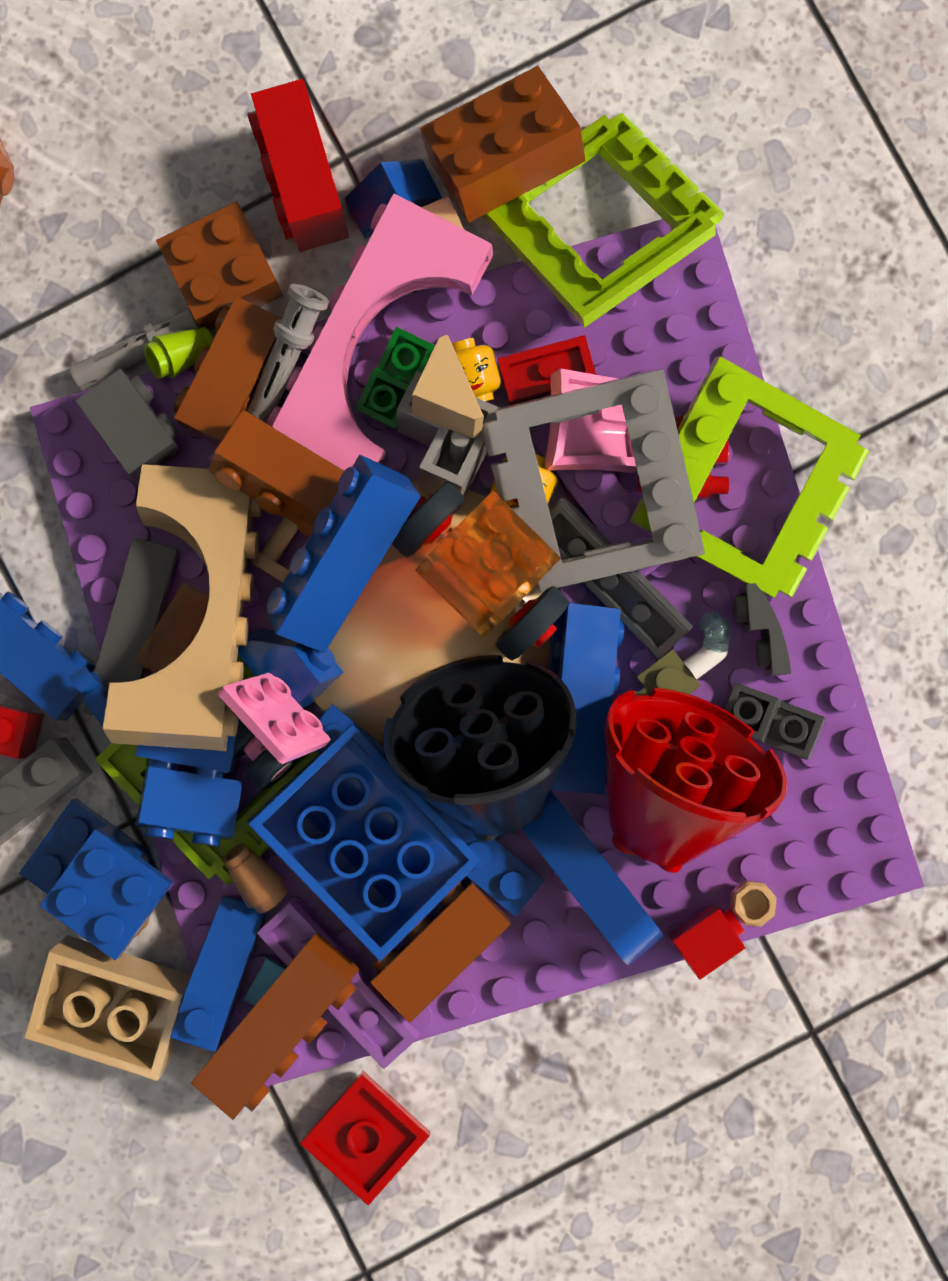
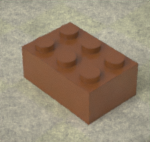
M538 65L419 128L430 164L468 223L585 162L580 125Z

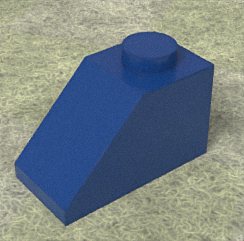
M260 628L249 632L247 645H239L238 648L239 656L255 676L270 673L283 680L290 688L291 696L302 708L310 705L344 673L335 662L334 655L328 648L323 653L277 635L275 630Z

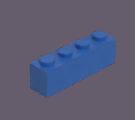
M359 454L353 466L348 467L341 475L338 482V491L328 508H323L319 512L314 523L312 535L305 547L299 548L294 554L290 564V572L281 587H276L272 591L267 603L266 612L277 635L323 653L329 647L421 497L407 476Z
M9 591L4 595L0 593V673L54 720L67 721L84 702L82 700L84 696L76 689L69 677L83 665L92 673L96 667L95 663L79 650L75 649L70 653L59 643L63 638L62 635L43 620L37 624L28 617L25 612L29 607L17 596Z
M569 603L566 610L553 623L557 630L550 636L547 668L565 683L572 695L576 709L577 729L571 748L550 790L604 795L605 785L607 784L604 724L606 715L613 702V693L617 691L620 682V671L618 666H616L617 647L621 645L624 637V625L620 620L621 609Z

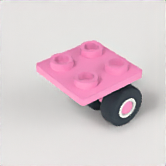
M270 673L225 685L218 692V696L239 718L234 745V758L238 759L247 754L253 761L247 770V776L258 789H266L278 782L295 766L301 756L325 747L331 740L322 730L323 726L320 720L299 705L291 696V690L283 680Z

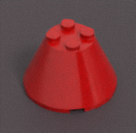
M653 688L650 695L634 696L635 692L631 690L620 695L612 703L604 724L609 823L614 833L612 843L622 853L635 854L646 861L657 864L667 872L676 873L680 871L684 864L769 817L782 803L787 791V778L779 758L772 749L765 753L751 739L754 730L728 711L699 697L663 688Z

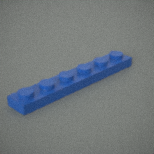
M334 704L319 719L323 726L322 730L331 739L325 747L316 750L319 754L353 724L387 760L384 746ZM427 802L481 859L466 876L516 917L545 880L496 839L490 841L477 839L473 832L465 829Z

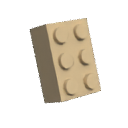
M66 935L48 953L25 1039L158 1081L173 1058L178 1040L170 1037L191 975L125 953L115 961L90 942Z

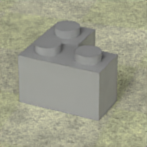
M416 371L397 408V432L430 446L419 466L418 488L433 495L441 486L449 482L465 497L487 453L483 433L482 436L472 439L413 415L412 394L422 373ZM476 397L484 415L483 422L497 419L495 411L499 407Z

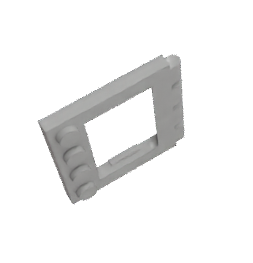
M663 368L499 408L495 411L497 419L483 422L482 433L488 456L506 453L507 460L491 464L499 500L508 501L517 498L519 505L502 510L511 546L529 543L530 549L513 554L521 586L539 583L540 591L542 592L551 586L560 588L705 554ZM622 405L653 539L633 544L630 541L588 550L584 552L585 555L561 560L529 427L553 422V424L599 413L601 409Z

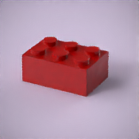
M304 78L250 93L255 111L248 112L247 115L255 141L258 144L261 154L260 160L267 182L270 185L274 208L279 224L282 226L285 239L294 238L299 252L350 238Z

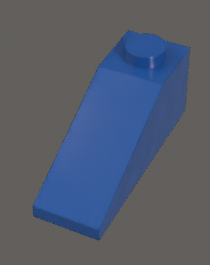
M226 895L222 896L186 988L170 1038L216 1052L225 1041L259 936L257 932L262 927L266 912L257 913L254 908H247L242 900Z

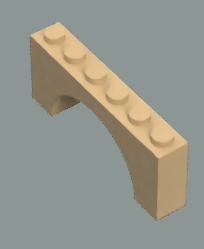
M142 464L136 508L143 526L156 527L168 531L184 540L195 550L208 570L210 585L209 601L198 633L187 649L175 661L148 677L130 682L109 683L103 731L111 743L226 751L228 736H236L238 717L218 696V692L225 685L243 680V662H237L239 645L246 646L248 640L249 620L242 617L244 602H251L253 597L254 577L253 574H247L249 559L257 558L259 535L258 532L252 531L254 517H261L263 509L257 504L255 499L242 491H234L224 487L218 482L215 475L208 472L209 469Z

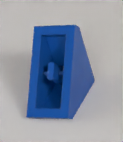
M423 159L380 162L344 198L364 239L370 237L374 232L371 229V222L378 207L382 203L388 205L393 193L421 208L442 199Z

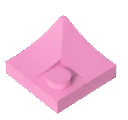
M560 368L550 375L551 395L617 378ZM622 405L601 409L599 413L553 424V422H550L549 440L544 462L545 469L548 471L605 470L627 473L636 472L637 468Z

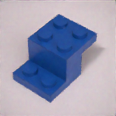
M77 798L70 801L19 872L20 875L48 894L40 904V907L115 961L121 957L174 883L170 878L143 860L149 850Z

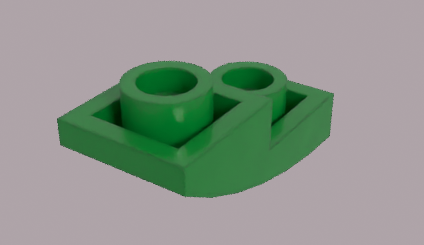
M395 327L377 368H373L355 409L397 429V408L416 371L423 372L435 345L399 327Z

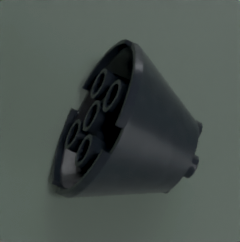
M502 655L476 656L458 660L431 671L413 683L400 696L401 705L393 718L387 717L383 733V744L392 771L405 786L465 829L473 832L474 836L481 841H490L500 835L515 832L527 824L540 819L543 815V804L571 748L577 729L576 709L572 695L565 683L554 672L530 660H527L526 665L503 662Z

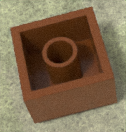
M238 201L156 240L195 321L200 328L204 326L209 332L215 329L217 317L223 307H230L235 296L258 307L283 296Z

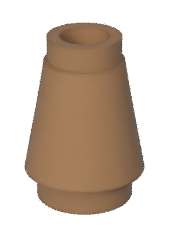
M245 843L236 845L225 854L222 862L226 865L247 908H254L257 913H264L275 907L285 897L287 889L283 885L284 877L249 849Z

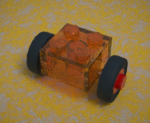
M448 482L441 486L429 499H426L423 495L420 497L408 516L407 521L392 542V545L403 556L408 558L423 545L432 544L439 538L437 541L438 545L415 571L482 637L497 626L508 614L515 613L509 619L508 628L495 643L498 650L506 658L513 661L532 645L539 648L557 630L553 623L562 615L570 603L562 592L556 587L551 586L538 598L528 600L521 606L524 602L523 598L552 569L561 557L494 491L454 530L450 528L446 532L445 530L451 525L452 515L461 507L465 500L464 496Z

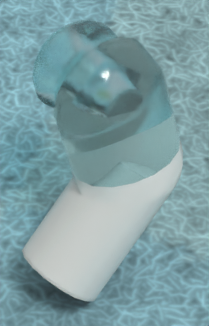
M709 612L702 616L699 621V627L704 634L703 646L683 661L696 680L721 662L728 654L731 626L728 620L721 617L717 612Z

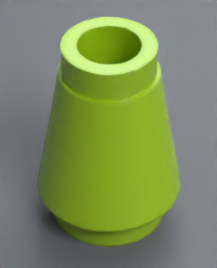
M204 326L198 329L153 336L152 342L144 345L145 358L152 373L158 379L165 376L173 379L195 364L204 346L210 347L213 338L209 330Z

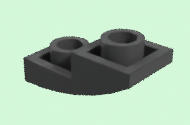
M756 583L745 584L739 588V595L733 597V614L735 622L742 623V633L761 632V640L755 641L757 666L764 667V677L791 674L786 641L773 608Z
M735 683L725 708L726 711L754 730L751 739L810 761L826 722L824 716L783 702L777 697L739 683Z

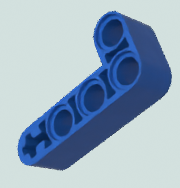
M550 790L543 804V815L539 820L529 823L521 829L620 958L627 965H630L663 939L664 935Z

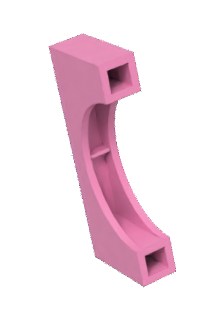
M394 193L388 205L382 203L375 212L371 222V229L374 230L366 246L360 244L356 249L349 266L353 270L345 286L339 285L334 291L328 309L332 312L325 326L318 325L314 330L313 342L307 348L311 352L303 368L297 366L287 382L286 390L290 392L282 408L276 406L266 422V424L344 471L348 467L353 466L359 454L384 465L389 456L385 450L375 445L363 434L350 406L348 395L349 367L355 346L364 329L388 304L401 296L420 289L451 288L473 295L493 257L491 243Z

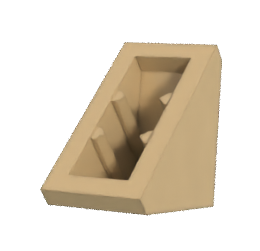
M448 335L438 338L413 391L412 414L474 439L482 436L484 415Z

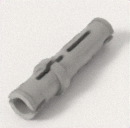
M189 307L155 325L150 322L143 326V331L108 347L86 360L69 366L77 386L81 391H86L102 382L118 369L125 372L145 361L144 345L152 342L153 336L200 328Z

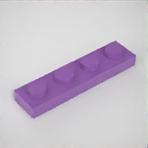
M550 422L531 435L533 446L544 458H546ZM552 471L586 518L612 544L630 541L633 544L653 539L652 533L630 522L637 505L612 471ZM662 564L638 569V571L646 577Z
M294 898L257 932L287 966L317 932L352 961ZM359 969L350 981L356 987L352 995L339 1010L332 1005L328 1007V1010L371 1057L385 1069L417 1040L420 1033L370 983L371 980Z

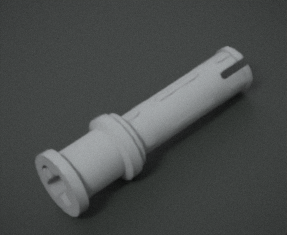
M291 284L287 293L290 296V300L282 319L276 320L273 327L274 335L277 337L262 371L250 405L246 409L248 413L265 423L273 409L281 401L301 350L308 348L312 344L314 339L312 330L320 311L326 310L329 300L323 294L304 285Z

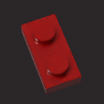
M585 335L497 358L509 405L550 395V375L560 368L596 375Z

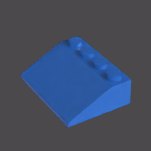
M353 724L246 821L379 961L481 861L472 849L422 797L410 790L396 777L389 762Z

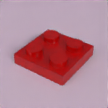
M363 1070L302 1138L300 1144L369 1206L430 1137V1131Z

